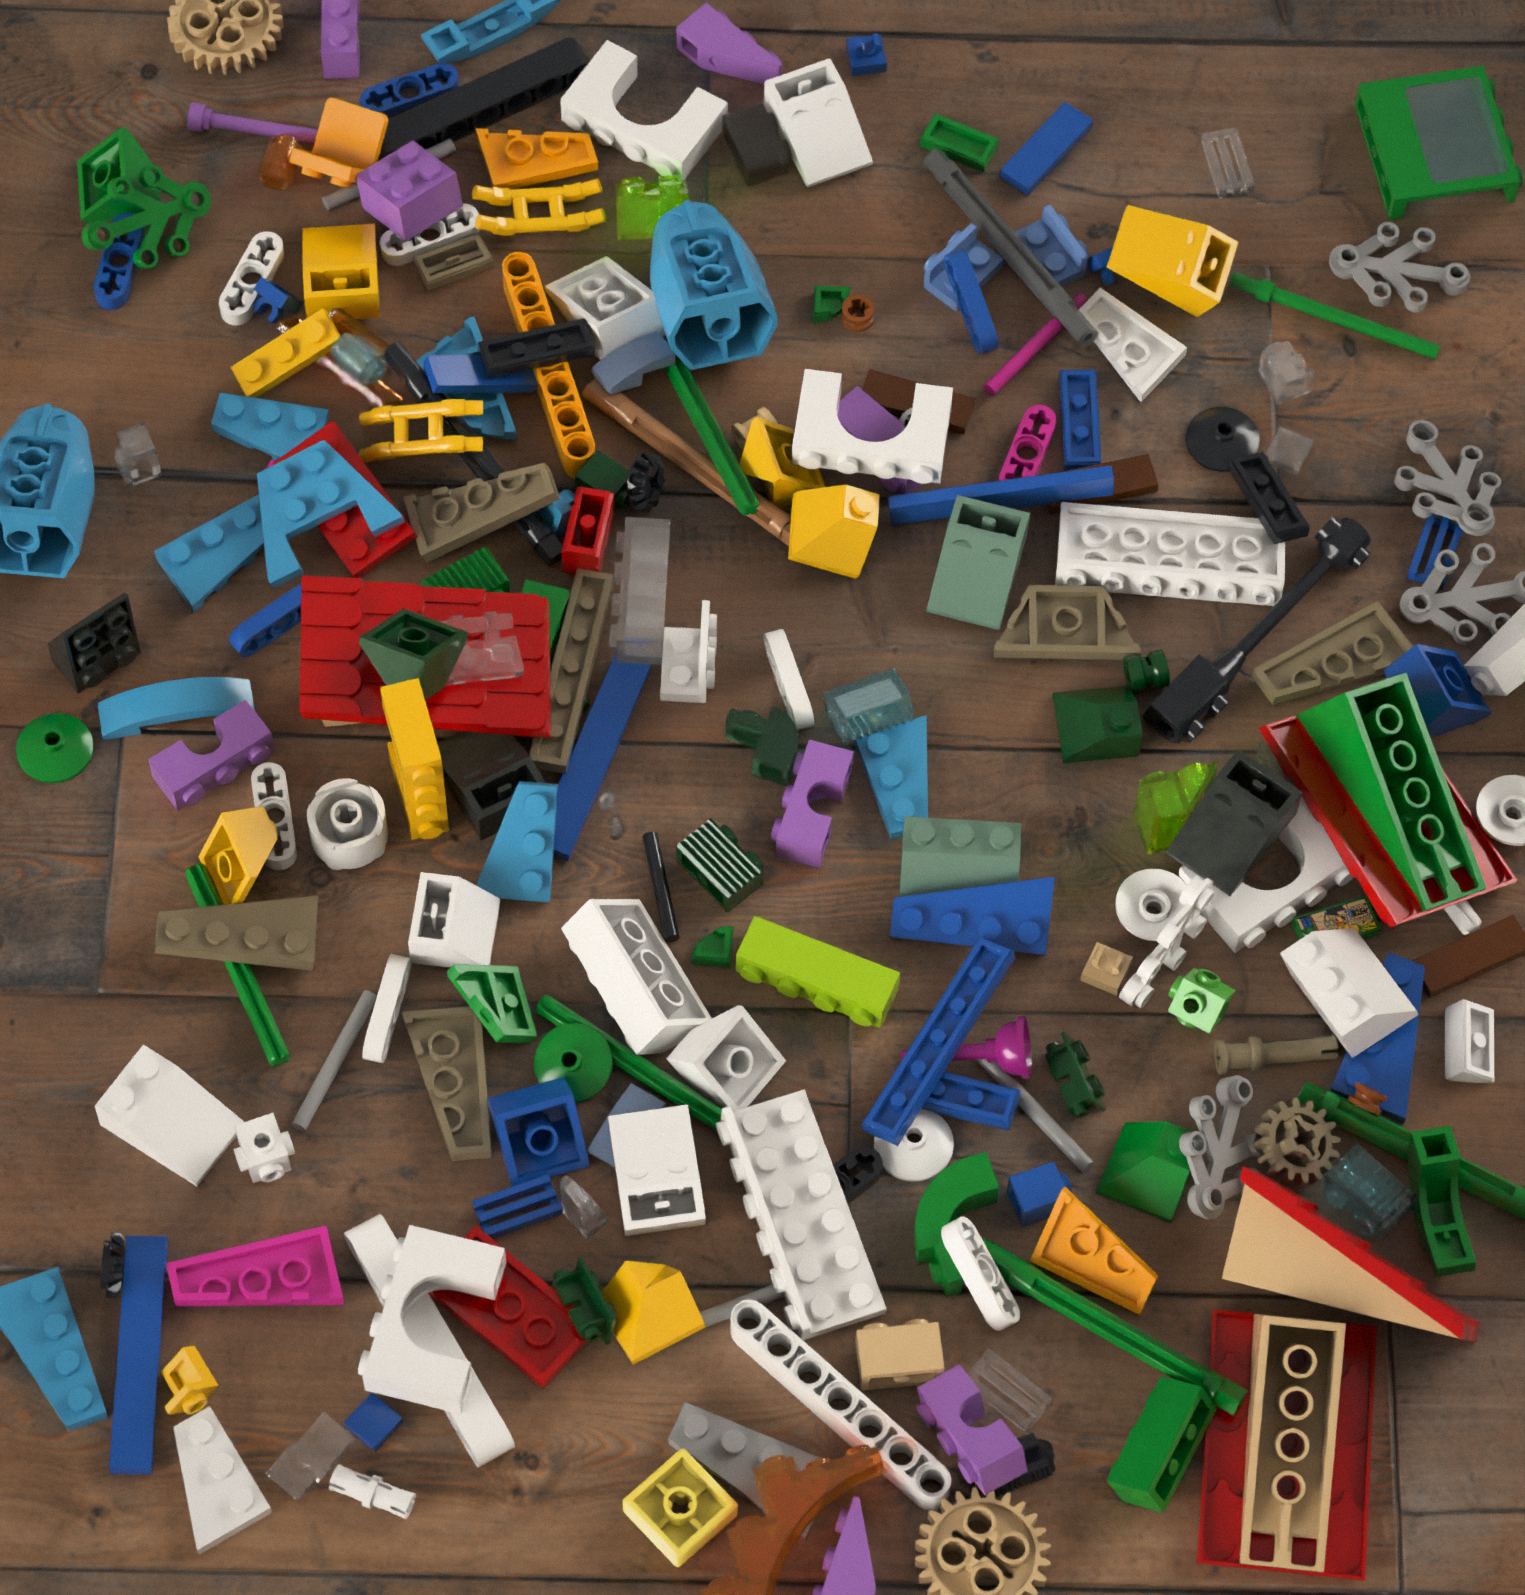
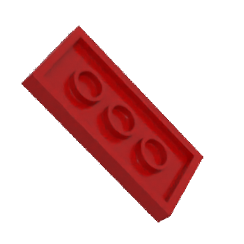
M333 420L272 463L275 465L325 440L398 510ZM358 505L317 525L354 578H361L418 537L404 517V523L374 537Z
M476 1225L464 1237L502 1247ZM506 1250V1266L495 1300L454 1290H436L428 1293L435 1301L543 1390L587 1344L586 1339L580 1338L568 1315L569 1309L576 1307L569 1306L564 1308L556 1291Z

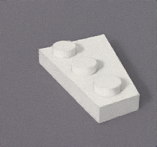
M210 1406L173 1427L198 1555L272 1513L265 1497Z

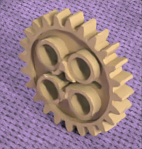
M175 0L176 5L169 7L170 17L167 18L170 41L174 43L175 52L183 53L185 63L194 59L195 69L197 70L204 64H207L210 74L215 71L216 67H221L223 74L227 75L229 67L232 66L235 67L238 73H242V64L247 63L251 68H255L254 59L257 57L266 61V50L275 51V41L282 39L281 29L284 28L280 3H277L276 0Z
M976 1487L972 1488L971 1498L968 1500L964 1498L960 1491H957L955 1493L954 1505L942 1499L940 1501L942 1514L933 1510L928 1512L927 1519L932 1526L921 1524L919 1534L925 1539L916 1540L914 1550L923 1554L915 1557L914 1565L917 1568L925 1569L919 1574V1583L932 1582L927 1590V1595H1038L1034 1586H1045L1047 1578L1040 1572L1049 1571L1051 1561L1042 1558V1556L1050 1553L1051 1545L1039 1542L1045 1537L1046 1528L1033 1529L1037 1522V1513L1025 1517L1023 1512L1026 1502L1022 1501L1015 1507L1009 1505L1011 1493L1009 1492L1003 1496L1001 1501L995 1500L994 1490L988 1493L986 1498H980ZM980 1520L985 1522L990 1530L983 1534H976L969 1529L968 1524L972 1521ZM954 1532L962 1535L963 1540L953 1537L952 1534ZM1006 1546H1015L1021 1550L1023 1556L1015 1560L1008 1559L1002 1554L1001 1549ZM950 1551L957 1552L963 1557L964 1561L956 1566L949 1565L943 1560L942 1556ZM984 1551L990 1553L989 1558L984 1556L980 1561L975 1558L976 1553L982 1554ZM1002 1571L1012 1574L1013 1578H1006L1003 1576ZM982 1577H989L996 1582L997 1588L992 1591H983L978 1588L975 1581Z

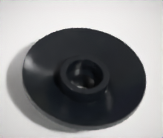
M1213 407L1200 412L1191 420L1186 432V446L1193 459L1203 467L1218 472H1229L1228 465L1230 459L1256 454L1260 444L1259 431L1255 423L1243 412L1229 407ZM1218 431H1225V432H1228L1229 434H1228V435H1222V434H1220Z

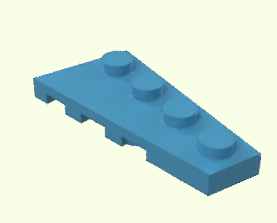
M259 494L154 551L156 560L193 613L203 606V600L212 592L220 591L228 583V578L239 568L247 567L255 559V554L264 547Z
M56 1267L0 1286V1328L19 1354L22 1362L40 1386L41 1391L67 1430L72 1431L108 1418L59 1268Z

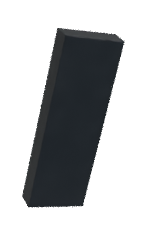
M583 318L478 342V352L488 379L594 356L595 346Z
M1264 452L1229 460V472L1273 544L1308 536L1310 526Z

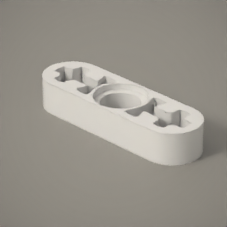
M463 204L461 208L427 228L435 229L440 233L437 239L432 241L424 240L420 237L422 233L420 232L414 236L415 246H413L412 240L405 241L390 229L380 238L381 257L390 265L401 266L412 262V257L477 234L480 229H476L475 221L479 213L472 205ZM464 219L465 222H469V225L463 226L457 220ZM445 224H447L448 230H449V229L451 230L450 233H446V226H445ZM397 243V245L399 247H402L403 249L400 251H396V249L394 247H391V245Z
M258 233L248 245L219 298L221 317L226 323L242 325L252 318L255 312L253 310L254 303L263 296L253 290L256 284H246L242 281V278L247 273L255 272L260 274L262 278L272 281L284 259L283 242L276 233ZM269 246L273 247L274 251L268 250L263 258V264L261 262V250H267ZM241 293L243 295L241 299L243 307H237L234 311L230 310V306L235 307L238 304Z
M779 629L764 633L765 651L794 731L814 726L812 707L784 630Z
M266 762L258 765L251 775L255 807L264 806L266 811L277 808L285 813L283 820L275 824L277 836H281L284 849L283 855L275 856V847L273 846L265 861V865L273 870H284L292 866L297 858L288 785L284 769L276 763ZM273 776L275 796H267L265 777Z
M390 954L364 1041L363 1059L384 1063L387 1057L410 976L411 958Z
M959 1217L944 1225L941 1230L943 1243L987 1323L993 1329L1001 1331L1018 1322L1020 1319L1018 1304L974 1224L966 1217Z

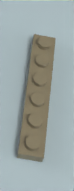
M577 568L551 668V738L534 737L529 753L537 769L567 773L614 586V574Z

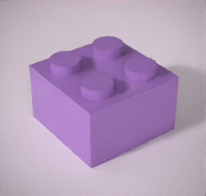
M413 140L355 175L363 209L405 241L463 206L456 172Z

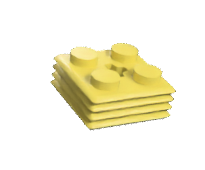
M680 1449L623 1499V1511L676 1567H680L738 1515V1504L685 1449ZM676 1502L680 1506L688 1503V1512L685 1514L681 1512L673 1513V1503Z

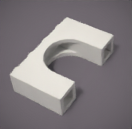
M607 40L561 98V120L574 130L589 133L602 145L612 146L625 153L631 160L642 162L654 168L663 177H671L683 183L728 124V102L697 87L678 113L666 122L656 125H640L628 121L618 113L615 106L637 78V55Z
M805 369L792 444L793 465H800L806 469L824 468L838 470L844 474H871L882 479L893 477L910 479L921 484L941 482L953 388L916 383L912 414L907 427L899 435L889 440L869 442L852 436L839 422L837 415L841 396L842 373Z
M1302 797L1297 814L1279 835L1280 840L1292 852L1298 862L1299 876L1289 885L1275 890H1260L1242 882L1231 897L1213 885L1211 890L1215 892V895L1207 908L1200 912L1234 953L1245 946L1248 948L1256 946L1264 939L1268 930L1276 925L1279 928L1287 925L1296 916V911L1305 905L1309 907L1316 905L1326 896L1327 890L1336 884L1340 887L1344 886L1353 879L1324 827L1313 817ZM1183 865L1180 867L1178 877L1188 885L1197 874Z
M409 1225L406 1238L399 1237L393 1257V1260L398 1262L394 1276L388 1274L385 1279L382 1299H386L382 1313L376 1312L373 1317L370 1336L374 1337L371 1350H364L362 1353L358 1374L363 1375L366 1391L461 1414L472 1379L471 1362L430 1352L418 1347L408 1338L403 1330L404 1318L411 1305L417 1299L436 1290H454L495 1300L506 1266L505 1248Z

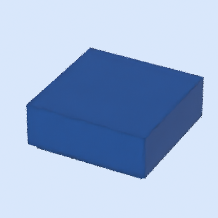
M371 1393L345 1420L344 1426L376 1453L402 1425L403 1418L376 1395Z

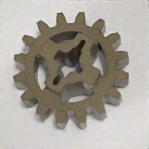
M1292 1098L1286 1104L1280 1101L1271 1106L1272 1110L1269 1109L1262 1113L1260 1117L1264 1123L1254 1128V1131L1261 1135L1262 1138L1254 1142L1253 1147L1263 1150L1264 1154L1257 1160L1259 1163L1268 1161L1271 1165L1267 1172L1269 1176L1279 1172L1281 1174V1184L1285 1185L1294 1179L1296 1187H1301L1308 1183V1181L1311 1184L1322 1179V1175L1334 1169L1330 1162L1339 1158L1340 1154L1332 1149V1146L1341 1142V1139L1337 1136H1331L1330 1130L1336 1126L1335 1121L1325 1123L1323 1118L1325 1117L1326 1110L1324 1108L1315 1113L1312 1111L1313 1101L1308 1100L1300 1106L1298 1098Z

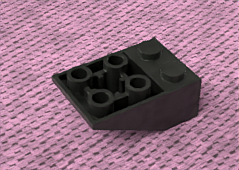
M125 592L47 643L52 663L77 693L86 688L97 686L107 674L118 667L129 665L141 653L129 597Z
M461 731L437 743L442 758L444 780L481 841L498 833L519 781L546 783L530 755L513 735Z
M1237 750L1215 777L1167 849L1166 854L1203 879H1211L1215 887L1231 897L1295 817L1303 792Z

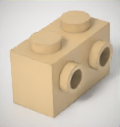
M913 1319L901 1326L887 1327V1324L872 1323L864 1326L863 1329L856 1330L855 1348L861 1391L922 1385L944 1373L945 1368L938 1322L928 1323L925 1319Z

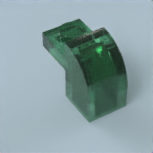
M773 706L768 719L762 718L758 713L751 710L740 711L731 708L726 719V739L756 748L752 757V776L783 786L789 785L798 754V731L792 719L785 712Z

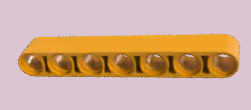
M513 252L507 255L502 263L503 286L518 333L555 325L532 257L523 252ZM567 361L536 368L533 371L538 383L536 389L563 470L569 477L575 479V475L595 454V441ZM556 393H561V394H564V395H562V396H555L554 394H556ZM568 423L575 424L573 426H563ZM584 454L582 457H575L573 455Z

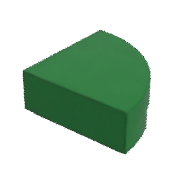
M814 285L813 323L829 321L841 314L843 302L846 298L850 297L851 287Z
M734 926L719 927L698 942L692 952L691 964L730 967Z

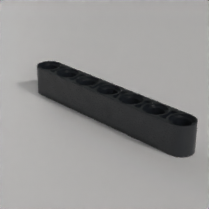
M565 38L388 119L378 161L412 140L425 150L448 139H451L453 142L475 133L476 128L484 129L560 94L570 88L589 64L590 59L576 39Z

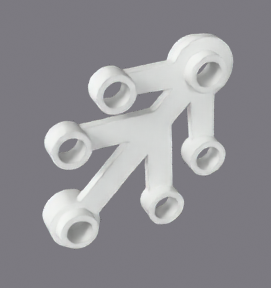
M1197 875L1184 889L1179 902L1185 906L1161 931L1157 938L1159 945L1145 958L1137 972L1127 981L1119 995V998L1131 1007L1137 1005L1139 1008H1143L1150 1000L1155 991L1150 986V982L1158 973L1162 963L1174 971L1184 960L1187 951L1180 947L1183 933L1194 939L1199 935L1207 922V919L1201 916L1200 912L1207 908L1215 895V892L1211 890L1213 886L1211 879L1206 878L1204 880Z

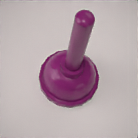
M1018 1016L1016 1021L1008 1022L1001 1026L997 1031L996 1038L986 1039L985 1043L961 1045L951 1062L987 1059L988 1063L998 1062L999 1067L1006 1073L1022 1076L1023 1080L1031 1079L1032 1054L1026 1016ZM909 1049L901 1051V1061Z

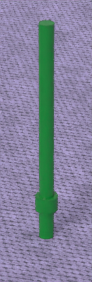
M1234 272L1229 286L1256 295L1255 299L1269 304L1270 301L1433 359H1436L1440 349V345L1278 288L1275 282L1264 278L1258 281Z

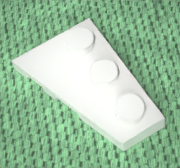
M1099 288L1079 309L1099 332L1094 340L1095 344L1140 402L1186 356V346L1102 288Z

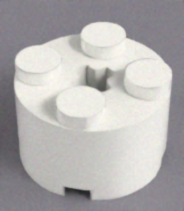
M350 778L333 780L320 787L307 809L310 840L317 856L333 870L359 868L381 857L385 851L388 828L384 802L377 790L370 785L367 787L358 783V780Z

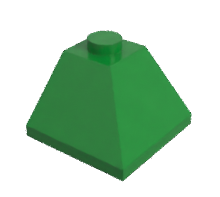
M125 127L119 128L77 161L81 221L86 223L98 220L111 221L121 213L129 212L136 214L144 211L123 199L115 200L110 197L107 191L108 183L117 177L128 178L133 188L161 201V191L156 187L146 188L139 181L140 170L154 164ZM149 170L147 178L151 183L155 181V174ZM117 182L116 191L122 195L124 193V186Z
M1167 1121L1125 1122L1097 1187L1096 1194L1171 1223L1192 1174L1187 1158L1180 1150L1179 1141L1184 1133L1192 1131Z

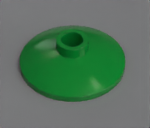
M63 713L46 714L32 720L21 731L16 743V755L21 768L33 779L45 783H61L78 776L90 763L94 750L92 735L87 726L76 717ZM52 739H60L55 745L47 744Z
M579 1023L564 1024L551 1030L539 1043L534 1057V1071L539 1084L564 1077L573 1093L575 1103L586 1101L597 1095L607 1084L613 1068L612 1051L606 1039L594 1028ZM569 1054H575L577 1057V1062L573 1067H565L564 1059Z

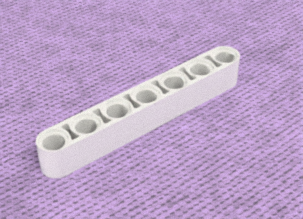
M378 1214L344 1232V1237L353 1256L384 1307L386 1299H382L384 1282L388 1274L394 1276L398 1263L393 1260L397 1239L384 1217ZM427 1293L417 1299L407 1311L403 1322V1330L408 1338L424 1350L468 1361L430 1295ZM472 1369V1379L462 1413L458 1414L446 1410L444 1412L473 1462L479 1468L514 1449L515 1443L500 1414Z
M750 1299L743 1300L735 1305L731 1312L730 1333L734 1342L917 1506L928 1511L940 1509V1501L942 1499L948 1500L951 1485L950 1472L940 1461L765 1306L756 1300ZM750 1318L756 1320L759 1326L755 1329L747 1330L740 1327L739 1322ZM775 1345H783L789 1350V1353L778 1357L772 1355L768 1350ZM804 1372H813L820 1379L815 1383L809 1384L801 1381L799 1375ZM840 1398L846 1400L850 1406L846 1410L839 1411L831 1408L829 1403L834 1399ZM870 1425L878 1428L881 1433L877 1437L868 1438L863 1436L859 1430L864 1426ZM895 1453H905L911 1458V1462L906 1465H897L892 1462L890 1457ZM927 1480H935L940 1483L942 1489L938 1492L930 1493L921 1487V1483Z

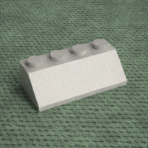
M589 899L561 928L569 941L570 949L580 959L587 971L589 981L599 991L606 1003L607 1011L615 1018L625 1035L626 1043L634 1050L636 1055L661 1054L677 1046L690 1030L712 1019L640 899Z

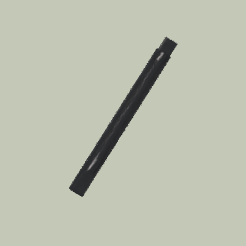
M397 341L385 349V361L404 383L406 389L418 404L439 402L447 399L443 393L432 392L427 373L401 341ZM443 416L444 436L464 435V437H477L462 416ZM484 444L483 452L458 453L475 476L483 481L498 478L500 473L505 472ZM537 511L513 522L531 547L538 552L549 567L562 559L563 545Z

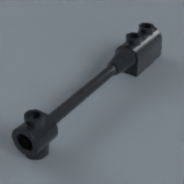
M1334 515L1314 537L1319 541L1318 551L1321 558L1235 647L1225 651L1212 663L1206 661L1199 654L1151 703L1142 718L1168 741L1180 743L1183 738H1186L1191 743L1206 727L1201 722L1206 714L1209 712L1215 718L1229 703L1230 700L1225 697L1229 692V686L1245 662L1246 656L1332 567L1337 570H1346L1351 565L1357 570L1371 555V552L1366 549L1371 543L1370 536L1360 523L1351 518H1343L1340 521Z

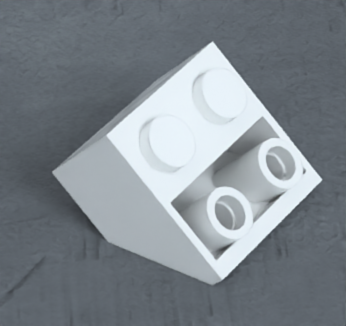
M421 872L408 940L411 963L451 968L454 964L490 965L501 902L500 898L458 876Z

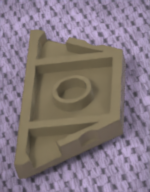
M1028 585L1021 597L1018 608L1013 611L1008 620L1003 635L995 643L993 654L994 658L1123 660V657L1135 654L1140 657L1141 647L1138 642H1133L1126 630L1127 624L1120 612L1114 609L1112 605L1113 600L1104 586Z

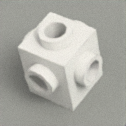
M274 1113L235 1125L240 1147L233 1149L240 1171L248 1170L253 1183L261 1180L263 1182L275 1181L281 1178L285 1172L291 1171L289 1156L295 1154L294 1147L288 1131L280 1133Z

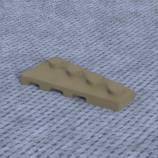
M540 463L500 473L499 477L483 481L481 478L467 481L466 486L450 490L445 486L433 489L432 494L418 497L416 494L404 496L403 499L412 529L418 536L415 539L420 555L428 563L559 500L560 497L551 469L546 463Z
M1376 601L1254 668L1251 677L1271 704L1275 705L1384 675L1383 670L1413 646L1381 604Z
M318 895L159 911L154 953L312 971L315 959Z

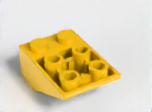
M1128 205L1125 208L1107 268L1186 312L1199 317L1220 303L1238 242L1209 225Z
M375 224L302 228L303 287L307 318L322 308L328 312L332 321L381 318Z

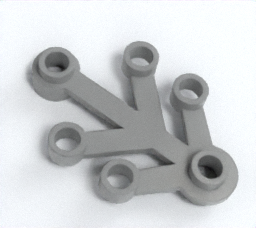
M1392 222L1382 223L1378 227L1376 235L1358 246L1342 244L1335 247L1330 253L1329 265L1333 273L1341 279L1353 278L1368 295L1369 302L1376 307H1383L1389 303L1392 287L1404 300V305L1409 311L1421 312L1424 310L1428 299L1426 291L1419 287H1412L1404 277L1439 282L1442 291L1450 296H1459L1465 293L1470 282V273L1461 263H1452L1445 268L1406 262L1421 252L1425 253L1432 250L1436 236L1431 229L1426 227L1417 229L1413 240L1383 258L1370 257V255L1382 247H1392L1397 243L1400 231L1398 226ZM1384 232H1389V233H1391L1393 236H1392V237H1386V236H1384L1382 233H1384ZM1419 238H1426L1429 242H1421ZM1368 272L1379 273L1388 284L1385 282H1375ZM1382 292L1385 294V296L1379 297L1374 293ZM1417 297L1421 302H1414L1410 298Z
M1426 420L1413 422L1409 427L1406 442L1412 452L1424 456L1438 478L1420 473L1411 466H1402L1397 470L1394 483L1396 487L1402 491H1411L1418 487L1452 498L1456 505L1436 500L1430 493H1419L1415 497L1412 507L1414 514L1421 518H1429L1433 514L1455 520L1464 532L1474 536H1483L1491 532L1495 524V516L1490 502L1492 497L1496 496L1499 492L1501 478L1493 472L1481 474L1477 484V491L1479 493L1476 500H1472L1466 491L1474 470L1480 467L1483 458L1481 449L1473 445L1463 447L1458 460L1460 466L1455 475L1435 446L1438 437L1437 427Z
M1481 543L1472 551L1471 561L1450 592L1435 594L1445 576L1452 574L1459 564L1458 555L1454 551L1443 550L1437 555L1434 561V569L1422 587H1412L1404 592L1399 603L1400 611L1409 622L1423 624L1429 621L1452 635L1456 643L1469 645L1477 635L1476 625L1470 620L1458 622L1440 609L1454 607L1489 629L1493 636L1499 630L1496 628L1495 622L1502 621L1506 623L1511 617L1505 613L1495 615L1478 603L1513 597L1517 602L1525 604V587L1522 584V581L1525 580V571L1518 573L1514 580L1472 587L1482 570L1488 568L1495 559L1493 547L1489 544ZM1477 552H1485L1489 560H1480L1477 557ZM1440 559H1450L1453 563V566H1443L1441 564ZM1413 600H1422L1426 607L1423 609L1415 607ZM1459 628H1467L1471 636L1467 638L1461 636Z
M1239 1075L1222 1078L1217 1084L1216 1096L1221 1106L1224 1107L1217 1134L1212 1122V1118L1216 1114V1104L1211 1096L1204 1095L1192 1098L1189 1103L1190 1115L1196 1121L1199 1131L1184 1133L1179 1141L1180 1150L1187 1158L1195 1185L1188 1192V1205L1196 1216L1204 1219L1219 1217L1224 1210L1225 1200L1243 1193L1245 1184L1239 1180L1242 1169L1236 1172L1234 1179L1221 1183L1224 1170L1248 1157H1260L1264 1154L1262 1149L1253 1147V1143L1262 1138L1257 1133L1248 1134L1243 1142L1231 1147L1240 1109L1253 1096V1087L1250 1081ZM1205 1151L1209 1159L1208 1170L1201 1156ZM1250 1168L1252 1170L1259 1172L1256 1168Z

